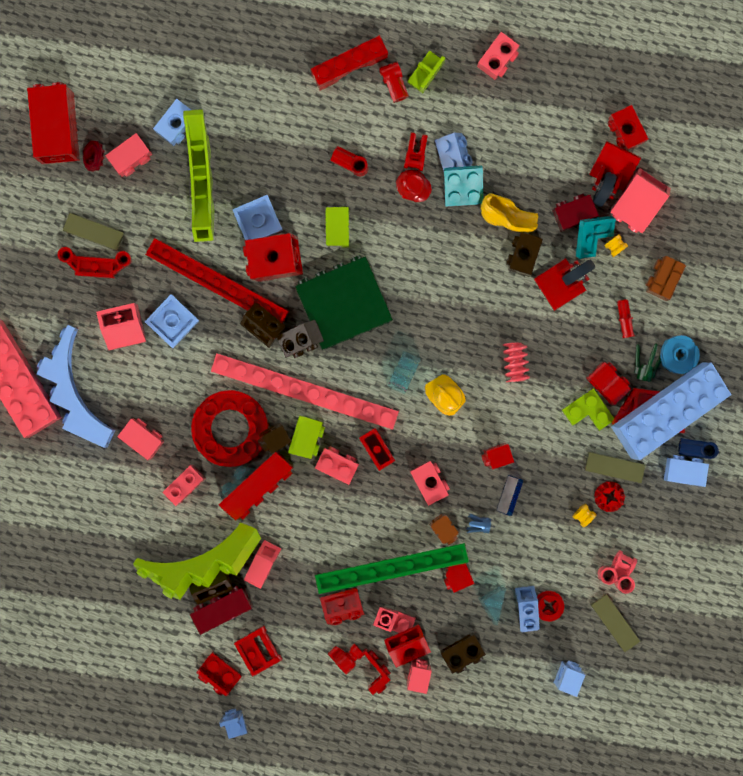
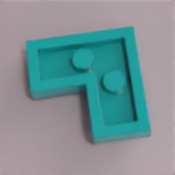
M607 216L580 220L576 257L579 259L596 257L598 238L614 236L616 218Z

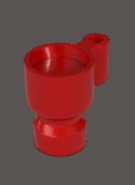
M355 643L350 647L349 652H344L335 646L328 653L330 658L346 675L356 666V660L364 656Z

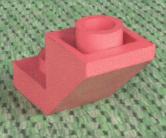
M264 540L253 559L244 581L261 589L281 548Z
M380 607L373 626L389 632L393 630L401 633L412 628L416 618L396 610Z

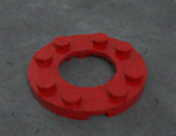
M225 390L210 395L198 406L192 419L191 434L197 450L208 461L219 466L236 467L250 462L262 451V447L258 442L260 439L258 434L269 427L267 416L262 406L253 397L240 391ZM236 410L243 414L248 421V436L243 443L236 447H224L217 443L212 435V422L216 415L222 411Z

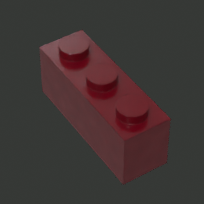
M236 585L228 594L210 599L211 603L205 606L201 603L193 607L194 611L190 613V616L199 634L202 635L251 610L253 605L244 587L238 588Z

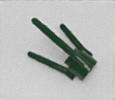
M657 343L653 346L648 364H642L641 368L640 345H636L634 373L637 374L636 379L651 382L652 378H655L656 371L661 363L659 356L654 368L651 367L656 354Z

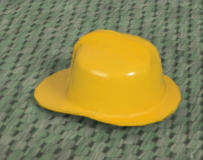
M445 374L438 376L425 385V393L428 399L445 415H455L466 402L463 391Z

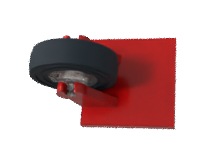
M606 141L589 175L596 178L592 190L596 191L593 203L602 207L608 198H614L618 189L624 191L641 157Z
M565 258L534 278V281L555 311L586 291L583 283L590 279L587 273L596 267L591 259L580 265L578 260L569 264Z

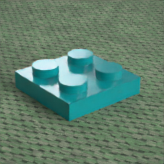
M482 165L444 168L445 207L482 204Z

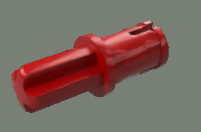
M628 299L617 301L620 318L618 321L621 324L622 338L633 337L635 335Z

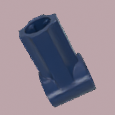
M680 438L678 455L713 459L719 453L718 446L713 442ZM707 445L713 448L710 456L704 453V448Z

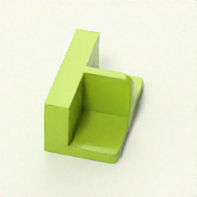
M429 51L422 62L418 63L417 69L407 83L423 94L444 65L446 58L444 56L439 58Z
M326 207V246L349 248V207Z

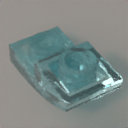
M242 465L233 470L235 474L231 478L234 484L230 481L221 486L222 491L218 493L221 499L227 497L246 479L251 470L249 466L245 468Z

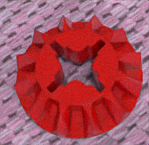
M611 481L600 484L594 494L596 505L606 512L619 510L624 504L626 497L623 488L618 483ZM613 491V497L617 501L610 500L607 503V497H605L603 492L610 494Z
M546 590L539 593L537 596L539 618L547 622L560 618L564 612L562 597L554 591ZM543 600L549 603L554 602L552 605L554 612L549 609L543 610L546 606Z

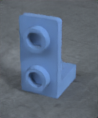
M534 586L515 588L519 608L520 631L539 630L538 599Z
M231 709L225 712L219 724L220 727L225 726L229 739L248 733L242 710L236 711V709Z

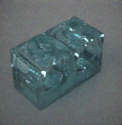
M403 351L387 387L405 395L421 359Z

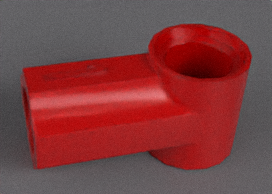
M398 62L380 67V74L384 78L383 82L388 87L393 103L408 98L409 95L404 85L403 75Z
M339 146L334 150L330 159L331 162L359 177L366 175L369 169L364 157L357 156ZM359 162L365 165L360 171L354 168Z

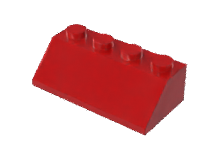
M276 451L218 505L233 519L241 518L243 520L251 513L248 510L253 505L257 507L265 500L262 497L267 492L271 494L279 487L277 483L281 479L285 481L293 474L291 470L294 467L279 451Z

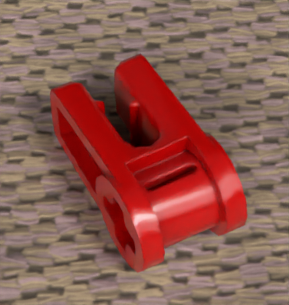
M411 132L404 168L412 167L423 171L428 135H422L420 150L416 153L414 152L416 133Z

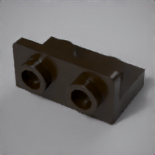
M255 303L246 312L240 322L241 326L268 348L273 345L277 336L285 328V325L258 303Z

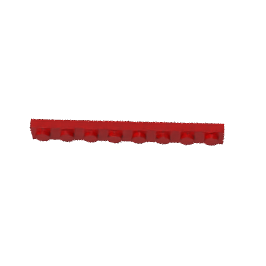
M154 238L145 254L247 311L255 303H258L282 324L289 313L284 308Z

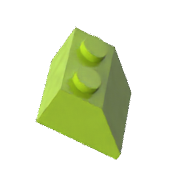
M299 415L288 453L312 459L313 455L317 456L320 445H317L318 437L322 438L325 427L322 426L323 422Z

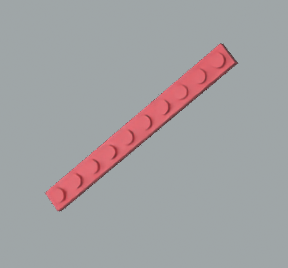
M217 353L211 372L392 430L399 412Z

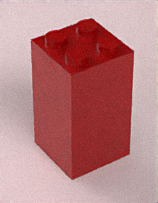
M54 82L52 86L34 84L33 87L27 88L33 158L41 164L80 161L73 91L63 82Z

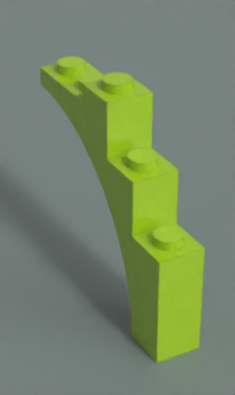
M203 109L183 111L190 166L191 228L194 242L214 241L215 210L212 197L213 179L210 167L211 149L209 136H207Z
M240 522L237 528L223 542L202 555L174 563H156L137 558L133 565L137 569L136 573L145 579L148 577L160 585L165 596L181 600L191 583L209 588L220 570L225 574L231 573L237 576L261 540V537L256 528Z

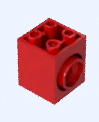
M288 233L245 240L243 253L248 260L246 273L247 276H250V279L261 282L303 275L297 236ZM278 254V259L274 261L275 256Z

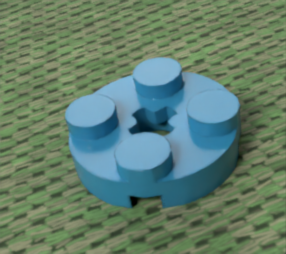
M682 335L673 336L665 340L660 352L662 366L675 374L688 373L698 364L700 357L699 349L695 346L693 340ZM679 349L684 354V357H681L680 360L676 356V352Z

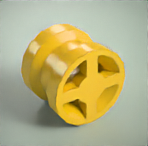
M620 234L604 245L605 248L611 251L612 257H615L628 247V244L621 240L622 236Z
M585 503L572 517L575 520H579L580 525L584 528L597 514L594 511H590L589 506Z

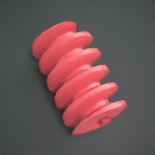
M522 343L503 344V346L509 347L503 351L504 354L509 355L504 358V361L510 363L505 366V369L510 370L505 376L511 378L506 382H520L529 379L530 376L524 375L525 372L529 371V368L523 367V365L529 363V361L523 359L528 353L522 352L523 349L528 348L527 345Z

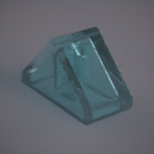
M500 585L478 598L494 625H498L506 592L505 585Z

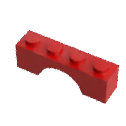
M379 35L311 68V74L321 91L359 68L372 66L387 59L388 51Z

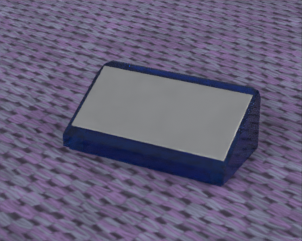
M508 475L497 507L498 512L512 516L523 484L522 479Z

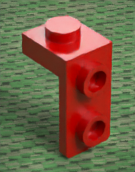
M365 648L363 654L381 674L368 685V690L372 695L376 692L380 694L387 688L386 684L391 681L389 676L391 672L384 664L381 666L378 663L377 659L379 658L372 649L368 651Z

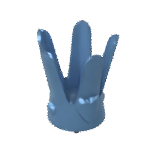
M469 513L470 516L468 517L473 521L469 522L471 527L466 528V530L471 531H467V533L483 532L489 534L490 527L495 528V526L491 525V519Z

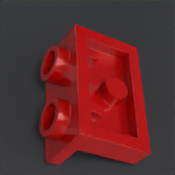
M357 588L320 598L324 617L328 625H338L344 620H356L364 615Z
M214 652L209 655L196 672L202 682L205 684L210 683L217 694L226 697L243 676Z

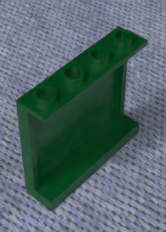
M356 256L350 259L351 263L346 265L343 263L333 266L334 270L327 273L326 270L315 274V278L311 280L304 278L298 281V285L295 286L309 321H316L324 341L319 343L322 351L393 321L366 256Z

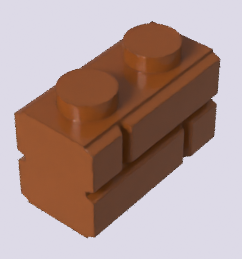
M664 256L662 259L658 258L654 265L655 274L650 276L645 286L648 287L646 292L662 300L669 301L686 265L668 256Z
M445 513L430 521L429 525L443 544L447 543L450 545L458 539L457 535L459 532Z

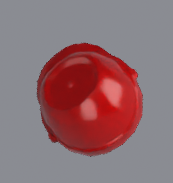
M406 170L398 176L396 181L398 193L406 200L423 202L428 199L432 191L430 182L419 170Z

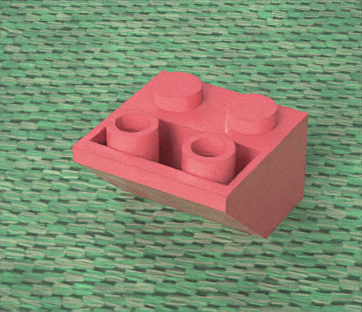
M131 303L96 312L100 330L109 351L146 342L137 304Z

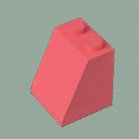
M638 168L610 213L613 214L612 216L617 221L627 223L628 228L633 232L637 233L639 231L643 233L670 196L671 188L641 168Z

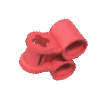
M619 550L613 559L611 567L607 565L600 567L597 573L599 580L608 585L615 583L616 588L622 593L632 592L635 582L629 576L637 564V559H632ZM607 570H611V578L605 580L603 578V573ZM623 579H628L629 585L626 588H621L620 586Z

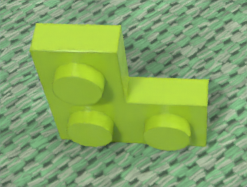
M594 388L562 409V412L572 426L586 416H589L598 431L612 423L614 419Z

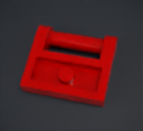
M264 625L234 642L252 677L283 659L269 639ZM257 636H260L271 656V659L268 661L254 639Z

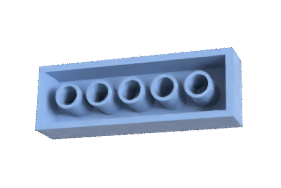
M702 362L615 423L611 428L630 458L641 460L731 396V393L714 365L709 362Z

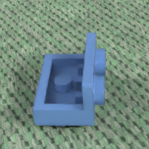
M454 132L435 140L443 172L444 168L472 166V158L468 154L466 147L467 140L462 133Z

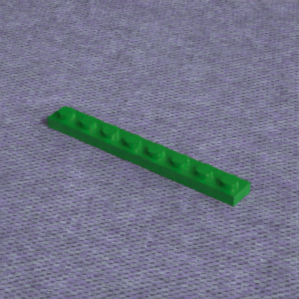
M463 543L315 575L318 593L322 594L469 562L466 544Z

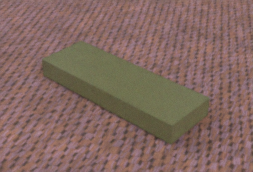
M69 213L63 231L115 251H118L124 236L123 232Z
M588 452L584 471L642 483L645 464Z
M604 594L591 604V607L624 652L640 642L607 594Z

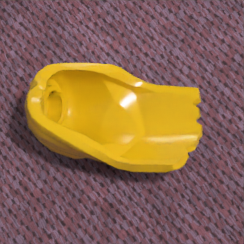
M489 193L482 201L481 214L489 224L504 226L515 232H532L538 227V214L520 210L511 199Z

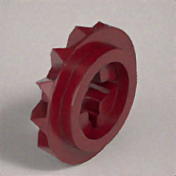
M90 141L83 152L84 166L91 172L99 171L100 166H103L102 161L105 159L103 157L105 150L102 149L103 145L98 143V141Z

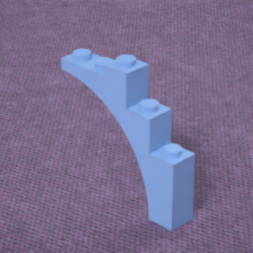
M67 325L60 333L61 340L59 345H55L51 355H53V358L44 357V359L39 361L36 368L38 370L37 375L57 383V386H53L50 391V402L70 411L63 418L62 423L64 426L62 429L103 448H107L115 433V429L107 426L92 414L77 391L73 379L71 357L78 329Z

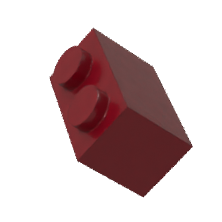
M583 193L573 197L574 201L567 203L565 200L555 204L556 208L552 212L560 232L579 225L580 220L597 218L599 216L591 195L585 196Z

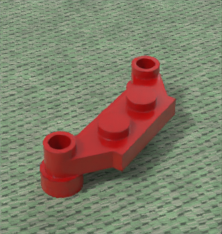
M68 247L60 248L57 254L60 261L67 263L75 271V276L115 279V274L129 266L132 262L131 255L125 251L118 252L115 259L76 256L73 250ZM67 253L70 254V257L68 259L65 258V255ZM127 257V261L123 263L122 259Z

